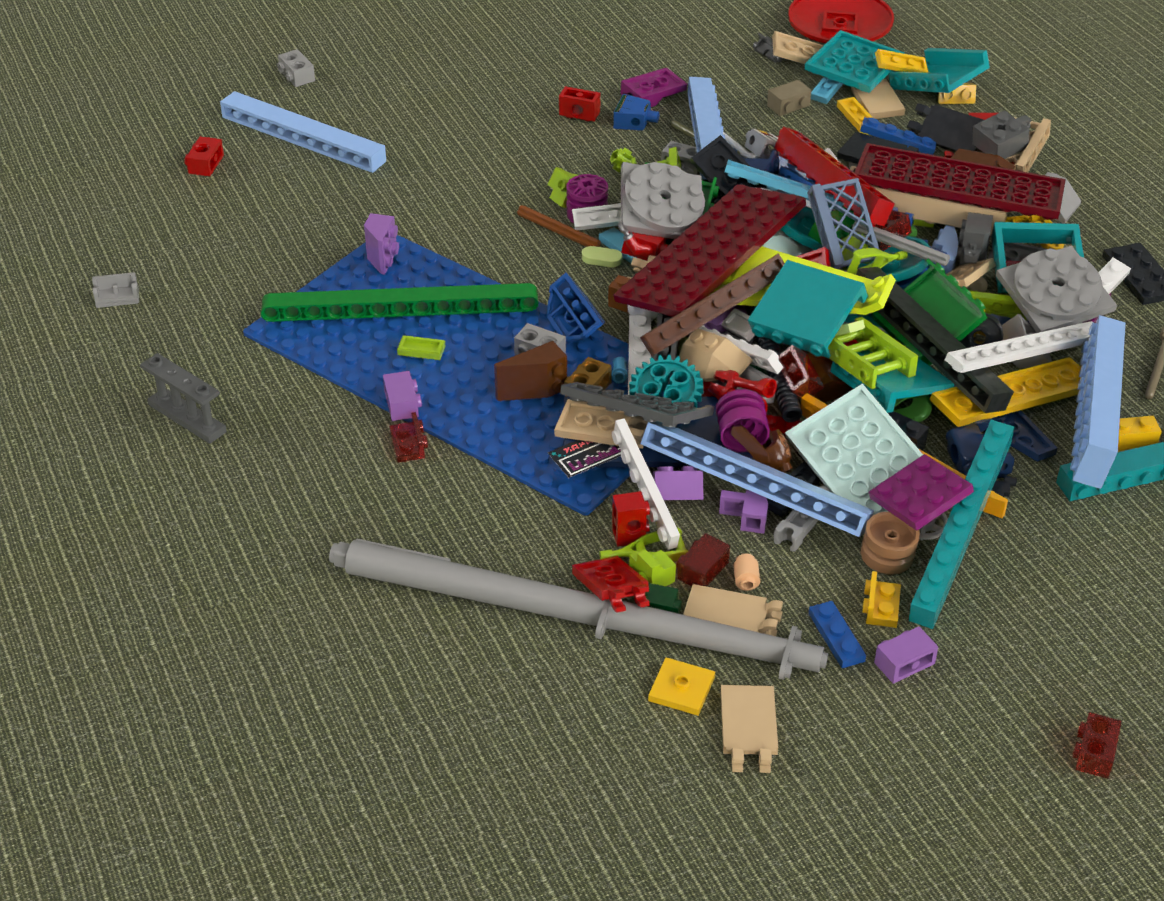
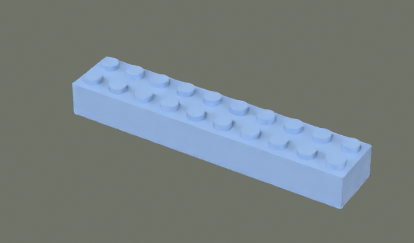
M1099 315L1097 322H1092L1088 333L1090 335L1089 341L1085 340L1081 349V353H1083L1080 361L1082 366L1079 372L1081 379L1078 384V390L1080 391L1076 400L1078 403L1075 412L1077 418L1074 424L1076 431L1073 437L1075 444L1071 454L1074 458L1070 470L1073 471V481L1101 489L1118 453L1125 322Z

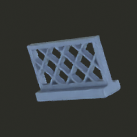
M859 178L826 185L815 184L810 187L807 194L822 246L829 250L830 267L839 269L850 265L852 259L844 261L842 251L844 248L852 252L857 250L848 244L851 236L862 241L859 249H862L864 244L879 249ZM854 185L856 191L854 198L843 192L846 186ZM832 190L838 194L834 202L826 198L824 191ZM840 196L851 202L847 210L836 204ZM853 204L861 208L862 214L860 217L849 212ZM833 208L844 214L839 222L831 217L830 212ZM845 216L856 221L853 229L842 224ZM858 224L867 228L868 233L866 237L855 232ZM838 228L849 233L845 242L837 237L836 232ZM875 257L863 258L860 263L874 261Z

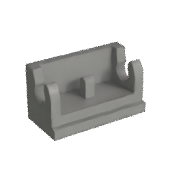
M135 272L92 277L94 286L92 289L96 308L139 303V288Z

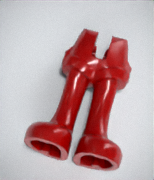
M716 370L713 377L726 383V386L710 383L708 391L715 395L718 400L738 387L755 391L766 398H772L776 392L777 383L776 380L771 378L753 381L739 377V373L733 370ZM762 398L763 401H764L765 410H766V413H767L768 405H767L766 400H765L764 398Z

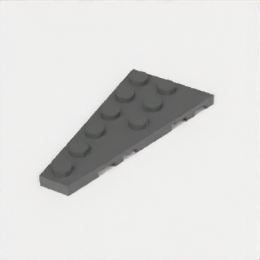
M578 382L561 385L560 394L569 396V399L572 401L584 400L590 406L602 405L608 411H623L626 416H641L647 422H662V425L665 427H676L680 423L689 424L692 420L714 414V406L711 405L696 408L694 407V402L672 403L671 398L642 393L624 395V390H603L601 386Z

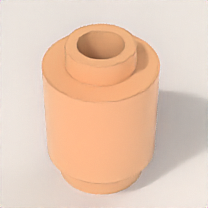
M741 554L734 562L735 584L741 590H753L760 584L758 561L751 554Z

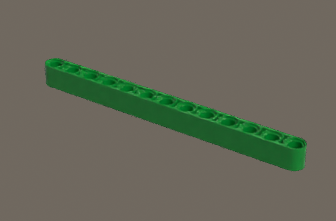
M531 283L269 293L262 298L261 317L269 322L530 312L538 307L539 301L538 289Z

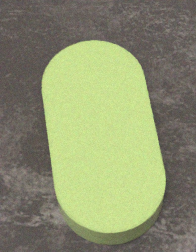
M588 246L582 250V261L591 265L617 267L622 263V253L616 249Z

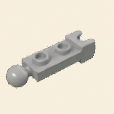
M819 486V488L831 492L827 486ZM793 510L776 527L774 543L780 544L783 540H789L792 542L790 551H796L803 543L805 536L819 520Z

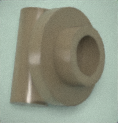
M981 276L966 288L970 291L986 292L989 284Z

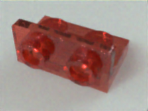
M416 412L411 413L412 422L389 426L397 463L425 458L424 449L428 448L426 435L421 434L424 433L422 419H417Z

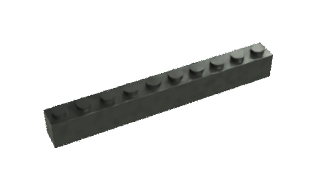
M879 267L859 268L856 273L858 276L871 280L878 276L883 277L887 275ZM894 283L884 308L877 312L984 413L1005 411L1014 391L988 367L963 373L955 371L945 361L947 353L966 349V347L899 285Z

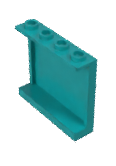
M927 48L924 50L928 73L891 71L888 77L890 86L894 90L950 93L990 68L987 50Z
M787 260L749 317L748 322L753 334L758 337H766L776 343H784L797 350L802 349L811 352L815 356L830 358L828 346L856 302L865 303L868 294L862 282Z
M868 349L857 354L864 356L873 352ZM919 358L916 376L908 378L897 369L877 375L875 389H870L834 361L830 371L853 389L863 384L887 413L893 412L896 399L929 395L933 392L954 387L953 382ZM882 359L871 364L878 366L887 362Z

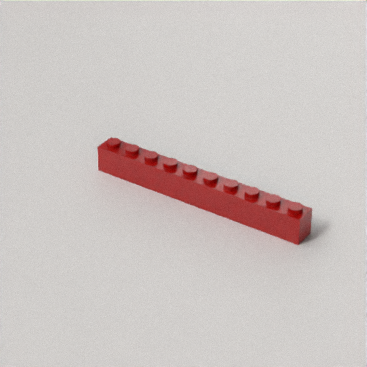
M783 126L774 146L780 152L779 156L788 159V163L797 166V170L806 173V177L814 180L815 184L826 185L859 178L872 226L875 227L876 224L885 226L895 205L894 202L802 133ZM854 185L846 186L843 190L844 193L853 198L856 195ZM832 190L825 191L828 194L834 195V199H836L837 193ZM842 196L837 200L844 203L843 206L845 208H848L851 203ZM855 204L851 206L850 210L854 211L853 214L860 217L862 214L861 208Z

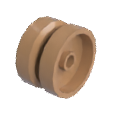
M880 512L873 515L867 521L860 553L863 561L873 570L884 574H900L907 571L914 561L920 531H916L890 512Z

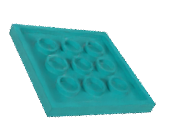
M840 30L805 63L804 70L870 93L892 71L878 68L875 52L878 49L903 54L905 52Z

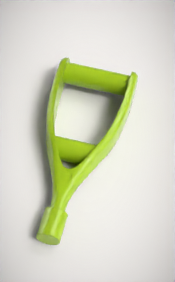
M877 248L858 249L853 252L854 256L847 272L856 275L857 268L863 258L875 257L873 263L861 268L879 267L881 269L893 260L906 259L908 254L905 251L889 254Z
M677 528L680 537L676 551L664 552L673 562L686 560L690 555L683 542L682 530L680 528ZM657 531L651 532L619 550L599 551L600 559L614 556L630 558V554L636 551L641 552L646 549L645 545L658 542L660 539Z

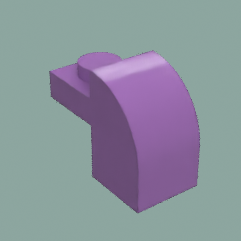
M747 489L746 493L721 491L719 514L740 516L741 531L765 533L768 510L766 497Z

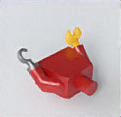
M622 221L618 223L619 230L625 235L623 237L624 242L621 253L648 261L649 255L657 256L669 246L666 244L667 238L628 232L627 229H624Z

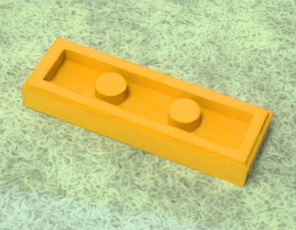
M881 49L875 52L878 68L900 72L928 73L924 57Z

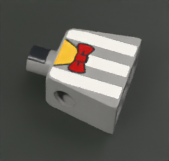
M751 129L746 133L745 147L758 157L769 159L772 150L769 149L768 145L774 147L778 137L769 132Z

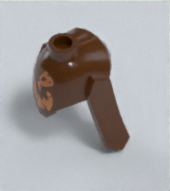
M733 425L731 435L746 448L755 461L784 473L793 468L790 464L792 455L790 446L779 429L770 430L768 440L764 445H761L743 425Z

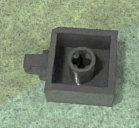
M1004 110L973 126V145L983 153L999 155L1007 159L1025 150L1029 144L1031 118L1027 115L1014 118Z
M968 212L967 220L963 219L956 260H960L959 266L986 260L993 215Z

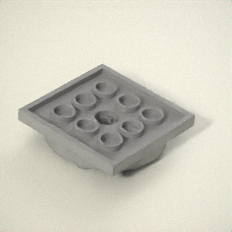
M652 162L644 165L622 163L621 221L624 223L622 224L624 229H627L628 232L676 239L703 215L705 198L702 191V176L688 174L678 166Z
M1072 245L1059 250L1050 248L1037 251L1025 257L1020 263L998 269L996 272V277L1036 333L1076 325L1099 317V315L1102 316L1114 312L1117 308V304L1104 289L1098 271L1086 258L1079 256Z

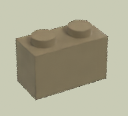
M800 80L768 90L767 106L779 116L810 106L811 89Z

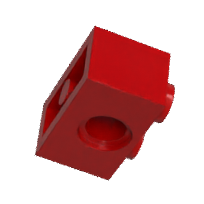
M565 86L559 95V115L595 122L600 113V92Z
M202 136L198 138L190 152L185 156L188 174L212 175L224 156L222 139Z
M641 491L612 495V531L617 547L629 545L650 531L649 521L646 518V515H650V506L648 500L644 501Z

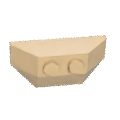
M699 328L690 334L679 352L680 362L682 363L687 359L688 366L694 364L695 371H700V378H703L704 382L716 381L717 379L713 377L716 370H733L738 372L740 376L753 361L727 338Z

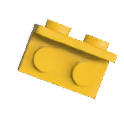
M964 83L950 93L938 92L939 104H974L976 101V84Z
M872 571L871 580H866L864 595H869V598H864L862 613L867 614L866 624L897 628L901 584L876 581L877 572Z

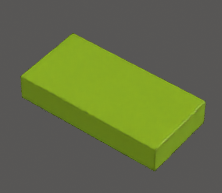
M403 335L397 348V353L401 356L441 360L446 346L445 340Z

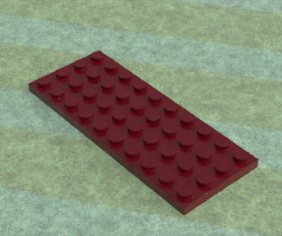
M866 143L854 172L868 184L876 185L882 189L892 188L903 193H918L924 197L935 196L941 200L951 199L962 204H978L983 208L994 207L1005 212H1020L1025 216H1041L1046 220L1059 219L1066 179L870 143Z
M737 184L614 293L615 302L673 317L709 296L807 205L805 197Z

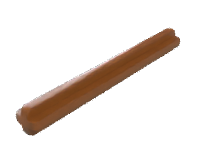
M523 205L519 206L517 214L586 247H600L601 241L577 231Z

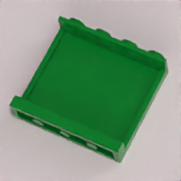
M927 259L926 262L929 269L908 285L904 291L958 341H961L987 319L984 312L986 307L978 298L974 300L972 294L965 286L961 288L954 276L951 274L947 276L944 268L938 262L934 264L930 259ZM877 311L870 313L874 321L892 338L917 354L918 358L927 365H932Z

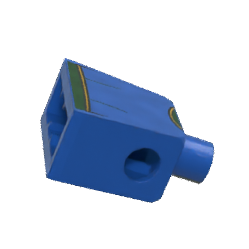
M623 94L614 111L613 128L644 130L648 122L658 123L660 113L658 111H651V102L649 100Z

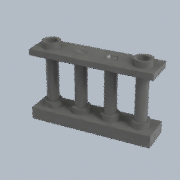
M158 353L140 364L143 370L154 376L157 393L148 398L149 406L209 444L227 432L226 425L212 417L209 401L220 395L219 390ZM165 383L170 386V390L166 388ZM181 393L185 395L186 400L181 398ZM196 403L200 404L201 410L197 408Z

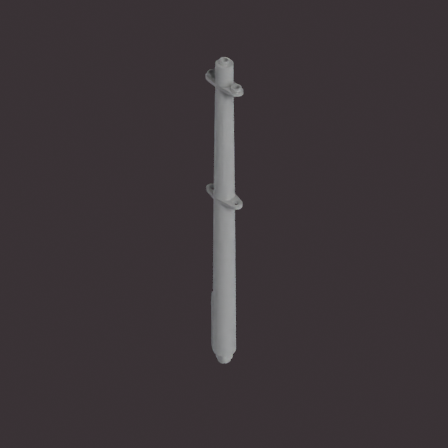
M362 539L353 540L351 544L344 542L334 543L329 554V561L334 563V566L345 568L347 574L597 626L595 638L602 639L606 630L612 629L781 664L779 679L782 680L785 678L790 679L792 667L819 673L820 668H826L828 653L824 652V647L800 642L802 630H798L796 626H792L789 638L785 639L648 606L640 608L637 604L622 601L626 606V611L616 613L609 599L602 601L595 594L451 562L449 558Z

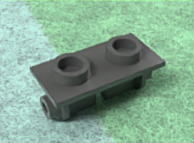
M759 33L760 40L754 42V51L763 56L765 55L775 63L781 62L782 57L773 55V40L769 36L765 37Z

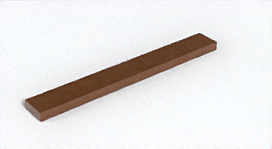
M778 253L644 334L640 339L650 355H656L772 284L784 266V261Z

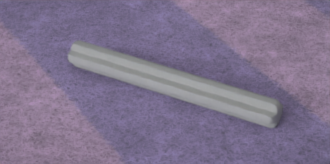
M858 224L855 232L864 236L868 233L867 228L861 224ZM873 227L876 240L923 259H930L934 263L938 262L941 266H947L950 256L948 254Z

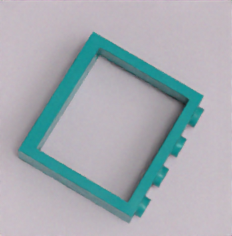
M994 222L991 241L996 265L995 273L998 269L1006 267L1004 243L1071 244L1079 256L1084 257L1079 224ZM996 277L998 293H1008Z

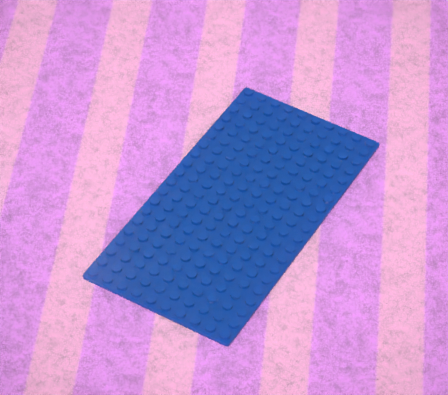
M397 235L396 242H399V252L394 255L392 266L388 267L385 274H380L367 259L365 242L297 292L494 285L501 283ZM539 302L538 307L534 311L277 322H269L260 317L243 330L244 336L387 412H389L384 393L383 375L410 371L411 378L416 379L418 387L416 394L420 393L422 407H418L419 417L402 420L584 516L589 515L630 476L629 467H594L568 478L547 452L564 446V438L555 437L554 429L564 408L565 395L558 393L549 398L504 401L496 399L494 364L515 356L514 337L521 329L529 323L557 333L546 317L547 305ZM598 329L588 338L566 344L567 377L571 376L577 366L582 364L587 357L611 365V371L613 370L614 358L624 357L627 361L626 370L628 371L629 344ZM402 336L445 340L446 346L441 360L398 355L397 348ZM628 378L623 383H616L612 380V383L605 390H624V395H628Z

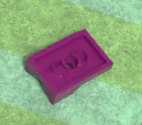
M666 67L622 80L620 94L629 95L632 93L635 97L649 100L651 107H654L663 97L686 91L687 83Z

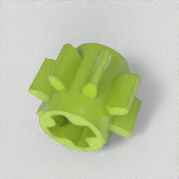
M621 148L616 149L610 157V162L613 165L612 169L620 173L623 162L631 163V158H633L632 152L626 148L623 150Z

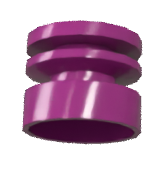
M581 174L568 181L566 185L567 218L572 223H574L572 209L608 205V182L598 175Z
M741 389L728 392L720 398L716 404V416L719 424L720 439L723 445L731 451L748 452L731 435L733 425H743L761 445H764L769 438L770 429L762 397L755 391Z

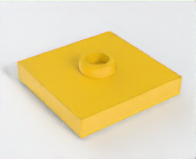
M666 657L648 695V701L699 716L714 681L715 671Z

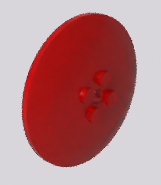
M794 0L789 7L788 19L791 26L797 32L821 43H827L840 30L870 41H876L884 37L892 29L894 13L883 0Z

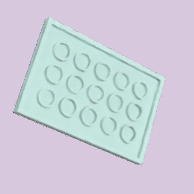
M863 384L785 432L789 442L823 484L830 489L831 493L874 510L873 515L889 511L871 500L869 491L923 455Z

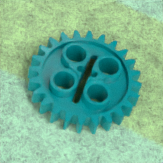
M659 355L658 361L651 357L650 364L642 362V369L636 367V374L631 375V382H629L630 395L642 393L663 397L664 391L665 398L674 399L672 403L694 402V407L696 408L697 402L702 401L704 390L700 371H695L694 364L688 366L687 359L681 363L680 356L676 357L675 360H671V355H668L667 359L663 360V357Z

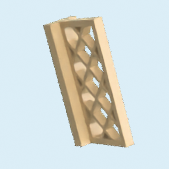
M1043 118L1041 123L1030 122V128L1035 130L1029 132V144L1025 150L1021 151L1020 154L1005 159L1015 164L1014 170L1029 172L1050 136L1051 120Z

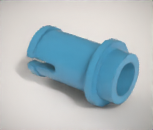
M616 357L613 360L611 377L616 383H623L628 378V371L626 370L627 361L624 357Z

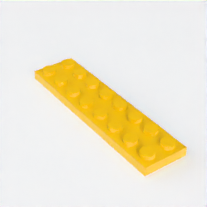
M1068 357L999 375L998 377L1014 391L1005 411L984 413L957 386L933 392L930 401L953 424L961 427L978 420L991 419L1078 395L1080 391L1078 390V384L1081 379L1079 377L1081 366Z

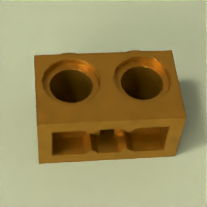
M587 357L582 364L577 366L571 376L565 379L564 384L578 382L601 386L605 390L612 383L611 365Z

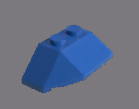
M564 273L550 285L546 317L558 334L566 336V344L588 338L605 323L588 297L567 273Z

